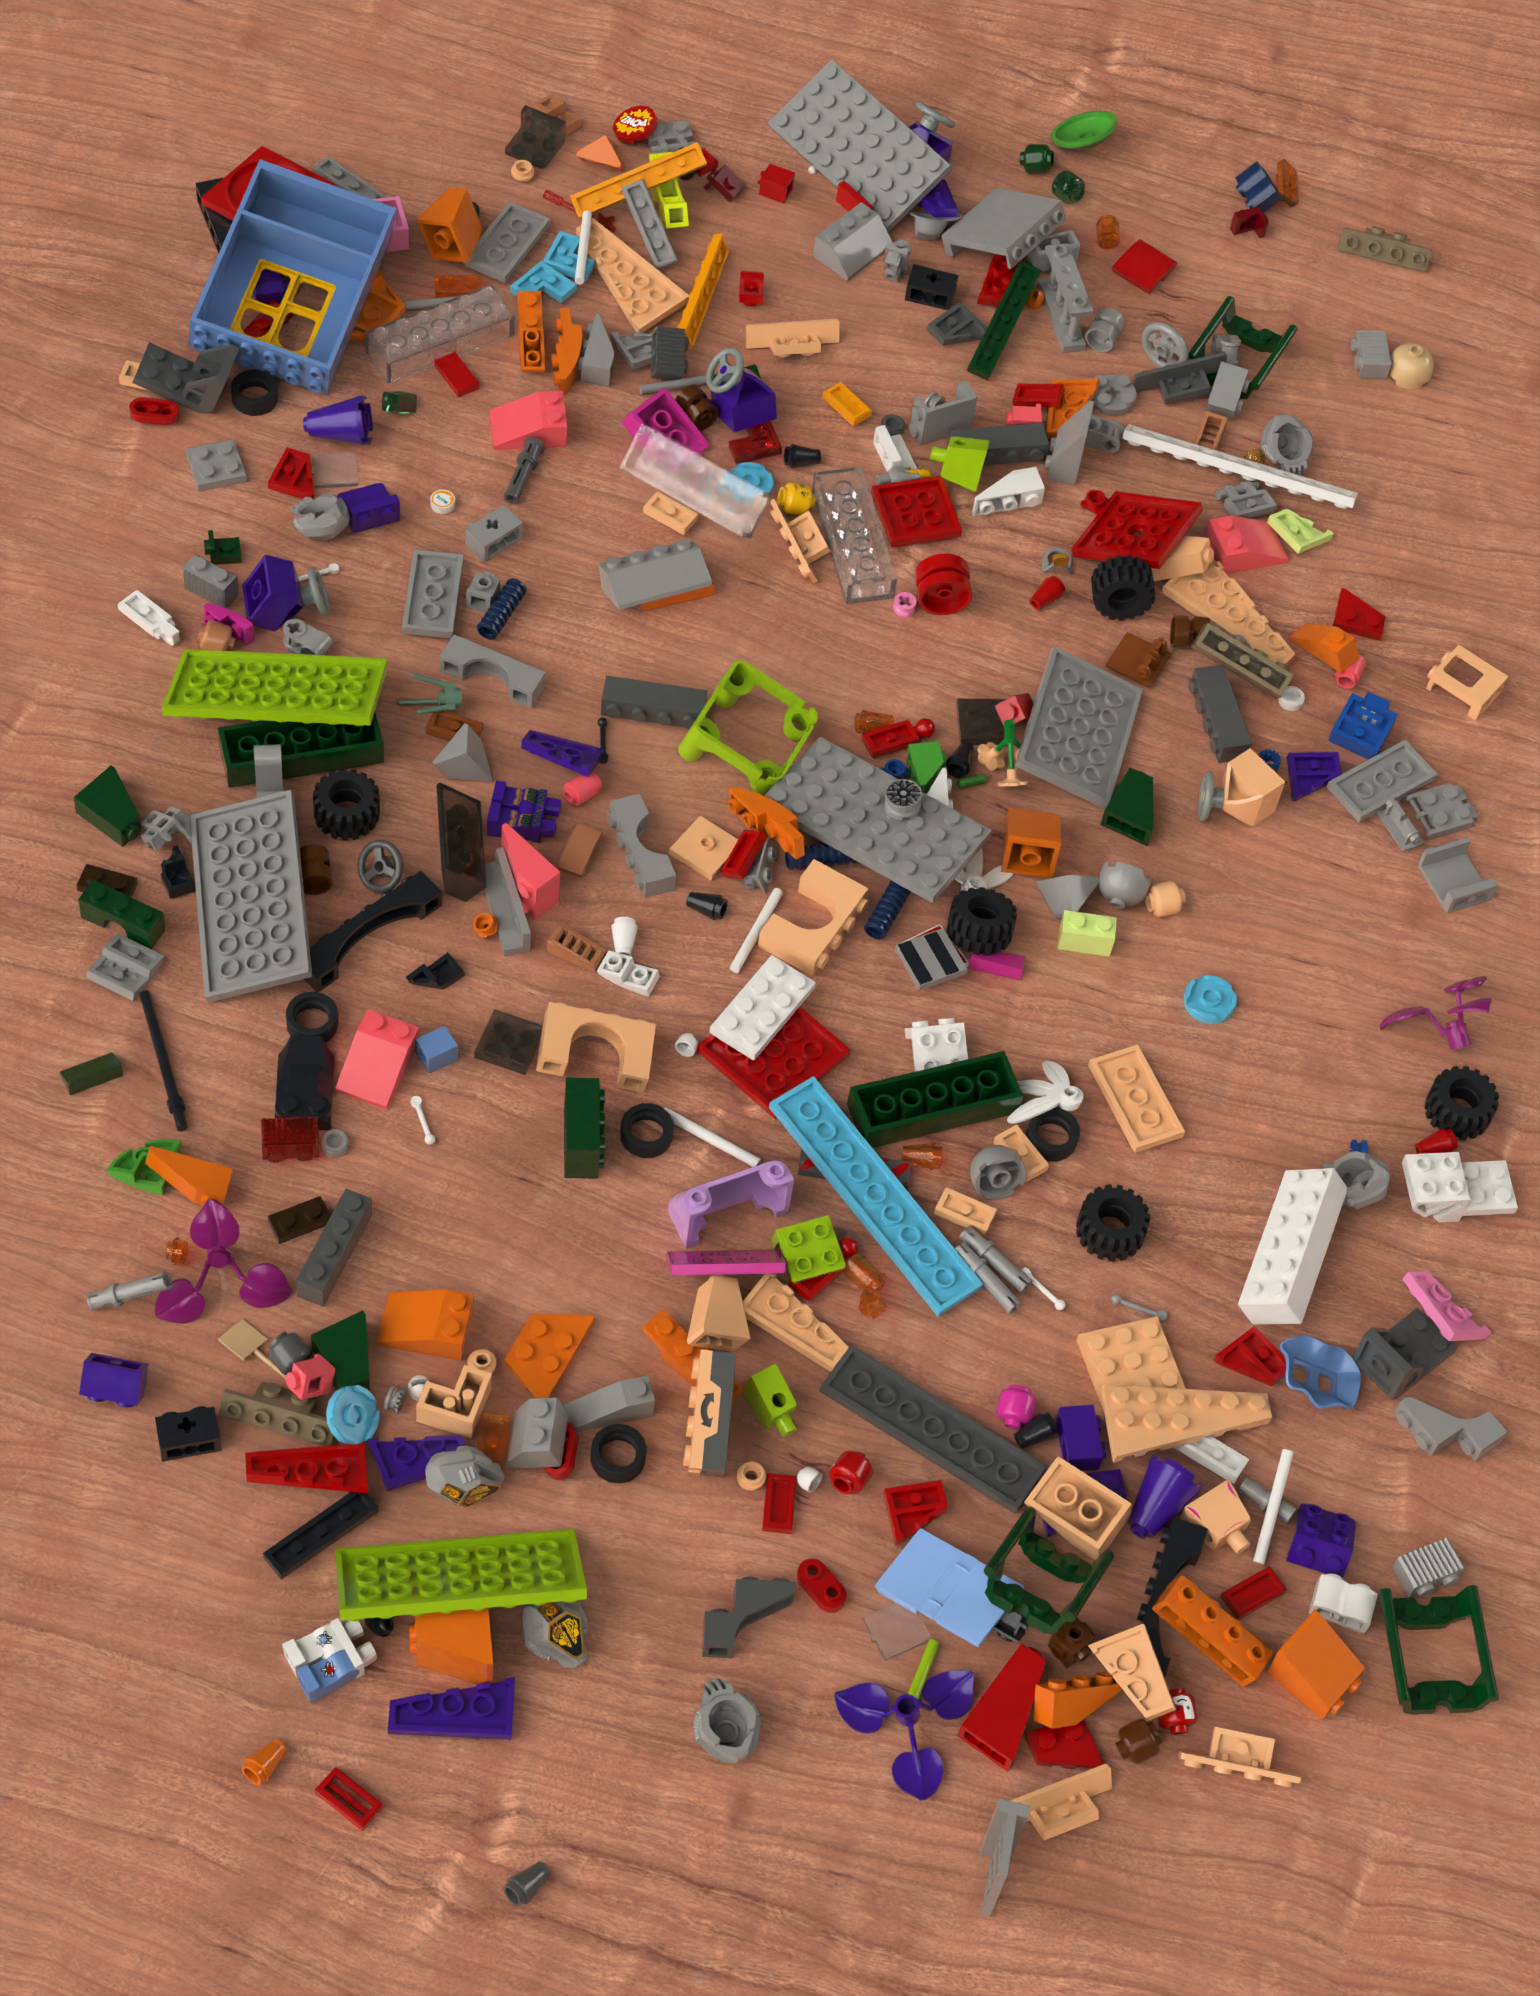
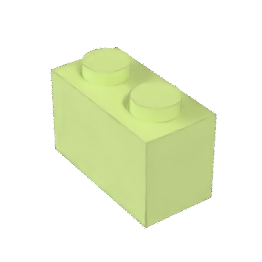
M1064 910L1059 927L1058 949L1110 957L1115 941L1117 918Z

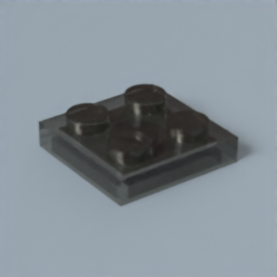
M958 698L956 708L960 743L969 742L972 745H986L988 742H992L995 745H999L1005 738L1004 726L995 706L1007 699Z
M494 1009L474 1051V1058L526 1075L539 1047L543 1025Z

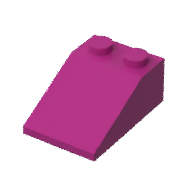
M666 387L630 412L621 422L638 444L673 472L710 445Z

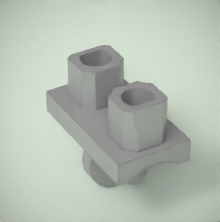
M897 240L893 244L887 242L884 266L887 268L884 273L886 279L898 282L901 274L907 275L909 271V255L911 254V246L907 241Z

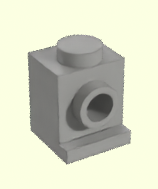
M476 572L470 587L466 591V607L486 613L492 602L495 601L496 596L499 595L500 579H497L491 572H484L483 574Z

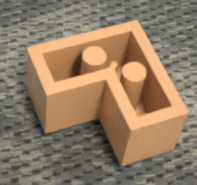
M464 1365L455 1389L426 1381L416 1406V1422L472 1439L491 1391L492 1373Z

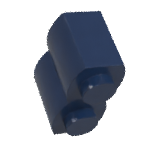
M1258 161L1235 177L1238 185L1235 187L1242 197L1246 196L1248 198L1245 203L1249 208L1258 206L1265 213L1283 199L1271 178Z

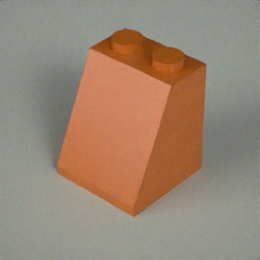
M449 187L416 220L432 259L468 263L483 228L467 189Z
M1009 808L1005 822L1001 872L1053 878L1061 847L1060 815Z
M488 1608L481 1611L468 1609L457 1610L453 1613L434 1612L414 1616V1624H409L410 1655H416L417 1666L476 1685L485 1682L493 1683L494 1663Z
M1314 1610L1279 1649L1267 1674L1324 1720L1330 1712L1336 1715L1346 1702L1342 1698L1347 1692L1353 1695L1363 1683L1360 1676L1365 1667L1321 1614Z

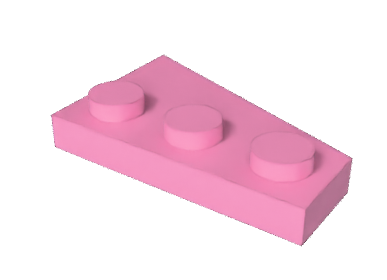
M1411 1271L1402 1279L1408 1286L1410 1293L1423 1306L1427 1316L1440 1329L1441 1335L1448 1341L1482 1340L1490 1335L1491 1331L1485 1325L1480 1328L1470 1318L1473 1314L1466 1307L1461 1308L1450 1300L1452 1297L1451 1293L1429 1272Z

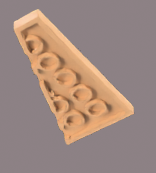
M594 218L591 219L587 254L590 259L595 260L596 269L636 332L644 333L688 303L689 295L598 221ZM581 226L576 228V236L580 237Z
M1213 558L1212 563H1209L1204 573L1171 578L1163 585L1161 593L1193 615L1209 617L1210 624L1213 622L1220 625L1229 636H1243L1253 650L1255 648L1261 650L1268 655L1267 659L1276 663L1277 661L1288 666L1294 660L1295 652L1279 633L1274 632L1270 628L1267 618L1264 615L1261 616L1256 611V605L1235 579L1229 578L1224 572V566L1220 561L1216 562Z
M1103 1384L1100 1391L1113 1463L1122 1461L1123 1457L1135 1455V1457L1143 1456L1147 1451L1155 1449L1163 1451L1198 1442L1203 1437L1211 1435L1213 1437L1222 1436L1226 1431L1234 1429L1242 1431L1269 1424L1272 1418L1267 1393Z

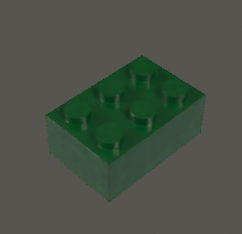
M566 1078L564 1099V1178L598 1179L599 1168H604L605 1089H600L599 1078Z

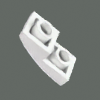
M613 951L607 952L597 970L599 975L614 984L649 997L660 978L658 970L634 964L633 957Z

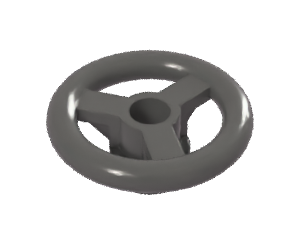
M375 840L363 848L357 863L358 875L363 885L372 892L385 893L388 890H392L399 883L403 873V860L395 845L385 840ZM383 848L387 849L392 856H385ZM374 850L375 861L372 868L366 872V859L370 852ZM376 876L392 877L384 885H376L371 882Z

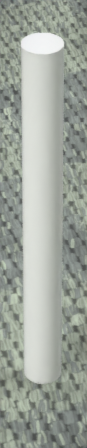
M584 211L582 215L575 283L579 285L584 283L592 218L590 211Z
M773 889L730 966L732 972L739 973L759 938L761 929L769 920L783 895L781 889Z
M664 1108L670 1114L673 1124L752 1167L760 1164L761 1159L671 1109Z
M1283 1449L1253 1558V1562L1264 1565L1294 1454L1293 1451Z

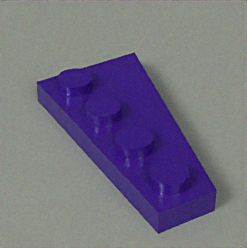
M515 1677L492 1684L490 1682L480 1683L476 1687L460 1690L459 1688L448 1689L446 1692L431 1695L426 1693L390 1700L388 1734L511 1740Z

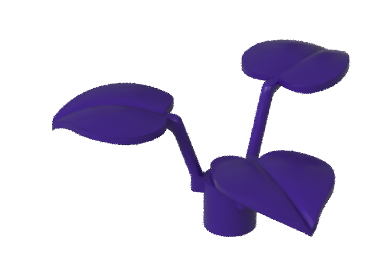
M953 1670L930 1678L922 1690L923 1699L930 1705L922 1703L920 1699L917 1700L913 1695L904 1694L898 1697L895 1705H891L890 1709L886 1711L889 1707L888 1695L882 1687L873 1683H862L846 1690L835 1692V1702L842 1719L849 1727L860 1733L878 1731L882 1726V1717L889 1718L894 1713L901 1725L908 1726L912 1752L901 1753L895 1759L892 1765V1776L894 1782L902 1791L920 1801L927 1800L937 1791L941 1783L943 1763L939 1754L932 1748L918 1751L914 1724L920 1718V1708L927 1711L935 1709L941 1718L947 1720L958 1719L964 1716L969 1711L973 1701L974 1673L967 1670Z

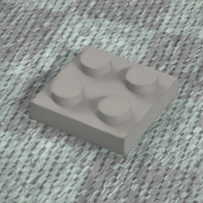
M234 439L185 449L198 492L247 482L246 473Z

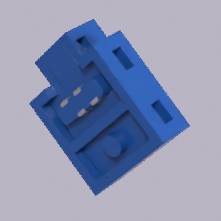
M1367 692L1364 699L1352 693L1336 721L1328 741L1369 760L1379 754L1395 724L1398 714L1388 710L1390 701L1373 693Z

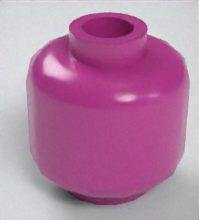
M1009 1385V1388L1000 1392L996 1414L998 1418L1004 1421V1426L1012 1429H1021V1425H1025L1033 1419L1037 1399L1031 1394L1032 1390L1021 1385Z

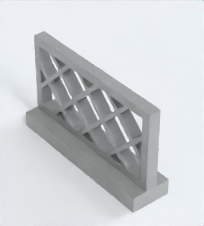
M999 1799L980 1849V1854L990 1856L981 1916H991L1007 1878L1011 1857L1027 1822L1030 1805Z

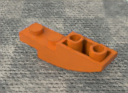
M517 291L521 372H545L541 291Z
M569 307L560 308L559 318H555L556 332H560V335H558V343L555 345V353L551 354V366L556 368V371H554V385L559 386V391H563V396L569 391L578 374V361L581 356L582 325H572Z
M738 787L729 788V809L743 820L747 828H751L754 831L767 832L770 838H774L781 845L782 849L790 853L796 860L805 856L804 836L798 829V817L781 804L759 793Z
M663 1309L645 1324L641 1330L661 1350L659 1353L660 1357L691 1386L696 1387L697 1379H691L692 1363L694 1357H699L702 1349L697 1346L688 1345V1334ZM735 1378L732 1401L745 1390Z

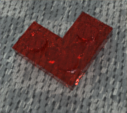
M771 420L747 428L748 437L729 441V450L735 464L782 454V446Z

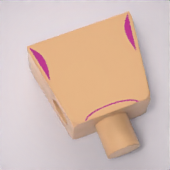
M1228 1479L1184 1507L1180 1519L1208 1528L1204 1543L1212 1550H1217L1228 1543L1238 1555L1250 1546V1542L1242 1533L1246 1531L1251 1519Z

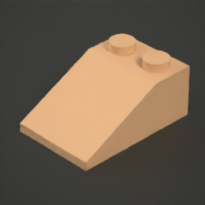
M1059 1456L1025 1500V1504L1028 1507H1033L1036 1510V1514L1069 1543L1094 1560L1108 1549L1131 1515L1132 1505Z

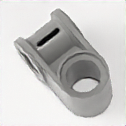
M1214 334L1211 342L1212 354L1225 352L1227 363L1237 366L1239 365L1237 353L1241 340L1238 338V335Z
M1092 414L1084 446H1090L1106 453H1115L1120 448L1119 440L1123 436L1125 429L1122 424L1116 421H1110Z
M290 619L283 626L285 634L283 645L285 649L295 654L325 655L333 645V641L327 633L317 630L302 620Z

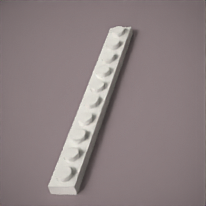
M1128 424L1123 433L1122 439L1128 440L1127 443L1130 445H1145L1156 453H1164L1165 451L1173 454V457L1180 460H1187V458L1195 460L1196 464L1203 467L1215 466L1223 473L1232 474L1235 472L1241 474L1242 478L1255 481L1258 479L1264 481L1265 485L1273 488L1281 486L1288 488V491L1293 494L1301 495L1304 493L1311 495V498L1316 501L1324 502L1328 500L1334 502V505L1339 508H1353L1358 495L1354 491Z

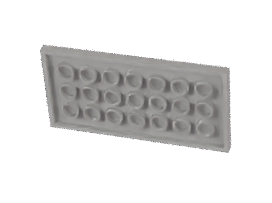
M832 59L767 123L778 136L811 166L813 165L834 187L838 189V184L845 181L874 207V211L879 214L887 232L952 170L948 162Z
M819 737L783 775L781 780L765 794L766 797L781 804L798 817V828L931 903L935 902L992 835L991 829L923 792L920 812L916 817L910 820L909 818H902V821L890 817L884 807L885 791L891 782L899 779L822 737Z
M291 789L190 815L204 995L208 1003L312 977L295 797Z

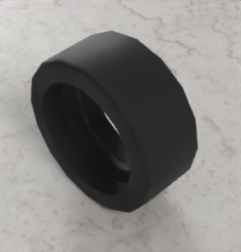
M258 369L243 371L234 377L231 383L232 403L243 414L259 416L269 413L278 402L277 382L266 371ZM249 387H260L269 392L261 398L253 399L240 394Z
M315 991L304 992L295 996L289 1002L286 1009L288 1033L290 1036H322L325 1042L329 1041L336 1034L338 1028L336 1004L324 993ZM306 1009H319L328 1014V1022L319 1028L308 1029L296 1023V1016Z
M652 1103L635 1105L624 1114L621 1121V1142L627 1151L641 1158H654L662 1155L669 1148L673 1138V1120L670 1114L661 1106ZM640 1120H651L663 1128V1135L654 1141H642L631 1134V1126Z
M1055 1107L1031 1118L1026 1136L1046 1161L1058 1162L1067 1159L1073 1154L1079 1140L1080 1126L1072 1114ZM1044 1124H1056L1067 1131L1069 1139L1064 1144L1051 1145L1044 1142L1038 1136L1037 1129Z
M613 1424L604 1427L596 1434L592 1441L590 1461L593 1470L600 1478L611 1483H624L633 1480L641 1473L645 1466L647 1450L645 1440L636 1429L628 1425ZM614 1440L625 1441L634 1447L636 1452L635 1459L628 1466H611L602 1459L601 1450L603 1446Z

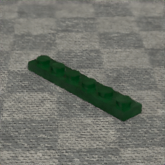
M1020 260L967 368L968 372L987 381L989 380L1042 270Z

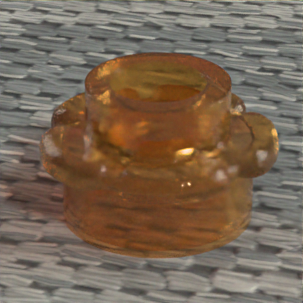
M176 1237L173 1242H168L166 1259H170L174 1266H176V1263L184 1264L188 1255V1242Z
M869 1292L860 1296L859 1310L865 1316L877 1318L881 1312L885 1311L886 1304L883 1303V1298L878 1293Z

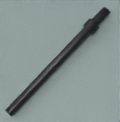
M144 990L140 992L139 996L167 1092L168 1110L170 1114H173L177 1130L185 1131L188 1125L184 1114L186 1109L184 1100L178 1093L150 991Z

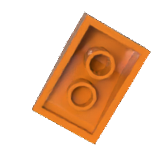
M448 1289L389 1292L376 1345L462 1361L474 1311V1294Z

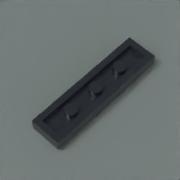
M350 1492L263 1553V1558L282 1580L379 1512V1507L368 1493Z

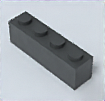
M1043 423L950 430L947 441V448L950 437L953 436L990 441L983 466L1045 461L1049 448Z
M1224 665L1195 668L1192 679L1189 680V690L1191 694H1194L1196 710L1203 718V729L1209 735L1211 751L1213 754H1216L1218 763L1230 762L1246 750L1251 749L1252 741Z
M606 675L601 715L690 729L706 704L708 690Z
M345 1189L296 1280L297 1297L324 1307L372 1216V1198Z

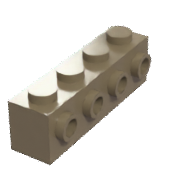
M1207 623L1202 627L1191 646L1192 648L1218 664L1224 665L1231 672L1274 698L1282 696L1294 674L1289 672L1287 666L1267 659L1268 655L1255 648L1253 650L1249 648L1243 639L1235 635L1233 637L1225 633V629L1216 623Z

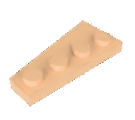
M764 1274L743 1301L747 1320L829 1372L834 1369L849 1348L824 1322L821 1323L813 1315V1311L806 1304L803 1305L794 1296V1292L787 1284L783 1285L776 1278V1274Z

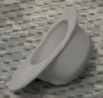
M910 212V215L914 216L915 236L918 239L936 240L945 232L949 221L959 220L963 217L958 212L957 217L934 218L928 212Z

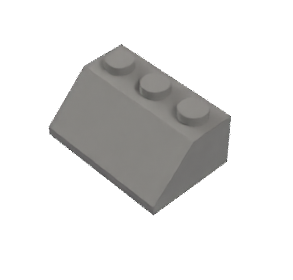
M861 202L815 236L813 257L848 281L884 254L887 242L892 244L893 242L879 214Z

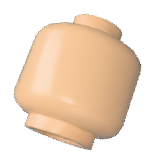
M1173 881L1151 885L1145 898L1148 912H1152L1156 917L1178 914L1181 911L1182 904L1186 901L1184 890L1179 888Z

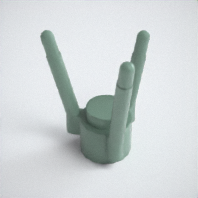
M411 673L410 676L412 678L443 687L444 689L438 691L437 698L397 701L399 705H439L417 711L418 714H428L460 709L462 694L460 688H455V683L443 682L424 675Z

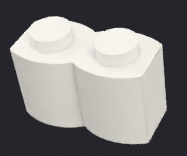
M1321 1574L1316 1582L1308 1613L1311 1614L1316 1610L1327 1622L1337 1623L1346 1629L1365 1633L1370 1626L1378 1594L1367 1585L1359 1583L1355 1585L1349 1584L1339 1575Z

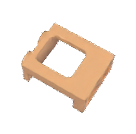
M1458 645L1452 652H1446L1439 666L1434 665L1427 676L1430 680L1426 689L1431 691L1438 684L1470 705L1471 708L1467 716L1476 721L1503 691L1508 676ZM1458 658L1483 673V676L1473 687H1467L1447 674L1457 663Z

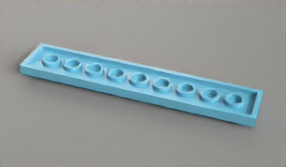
M814 1076L770 1102L769 1109L937 1317L982 1289L983 1283Z

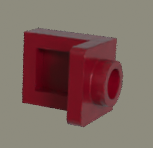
M724 165L719 170L714 168L706 177L708 182L703 188L707 191L714 186L730 202L745 184Z
M1258 206L1234 212L1230 230L1234 235L1254 230L1259 238H1263L1269 225L1268 218Z

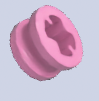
M908 592L898 593L894 600V612L901 617L913 615L917 602L915 596Z

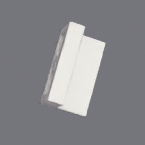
M885 425L876 427L873 444L886 471L888 472L891 468L911 467V469H917L901 434L890 436Z

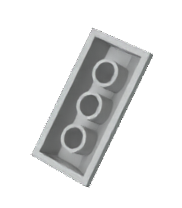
M681 539L674 544L658 545L651 550L644 552L635 551L625 557H612L605 562L598 563L601 589L618 610L712 585L701 549L692 539Z

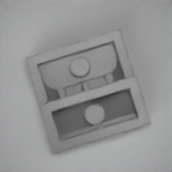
M118 933L103 947L102 956L87 970L86 978L134 1001L164 961V955Z

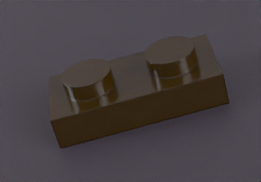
M86 864L77 882V891L84 892L91 881L95 880L132 898L138 885L137 877Z
M321 1196L269 1215L268 1222L278 1243L281 1244L325 1227L331 1216Z

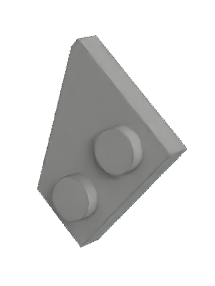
M619 332L611 333L612 343L632 371L651 364L652 333L633 332V337L619 336Z

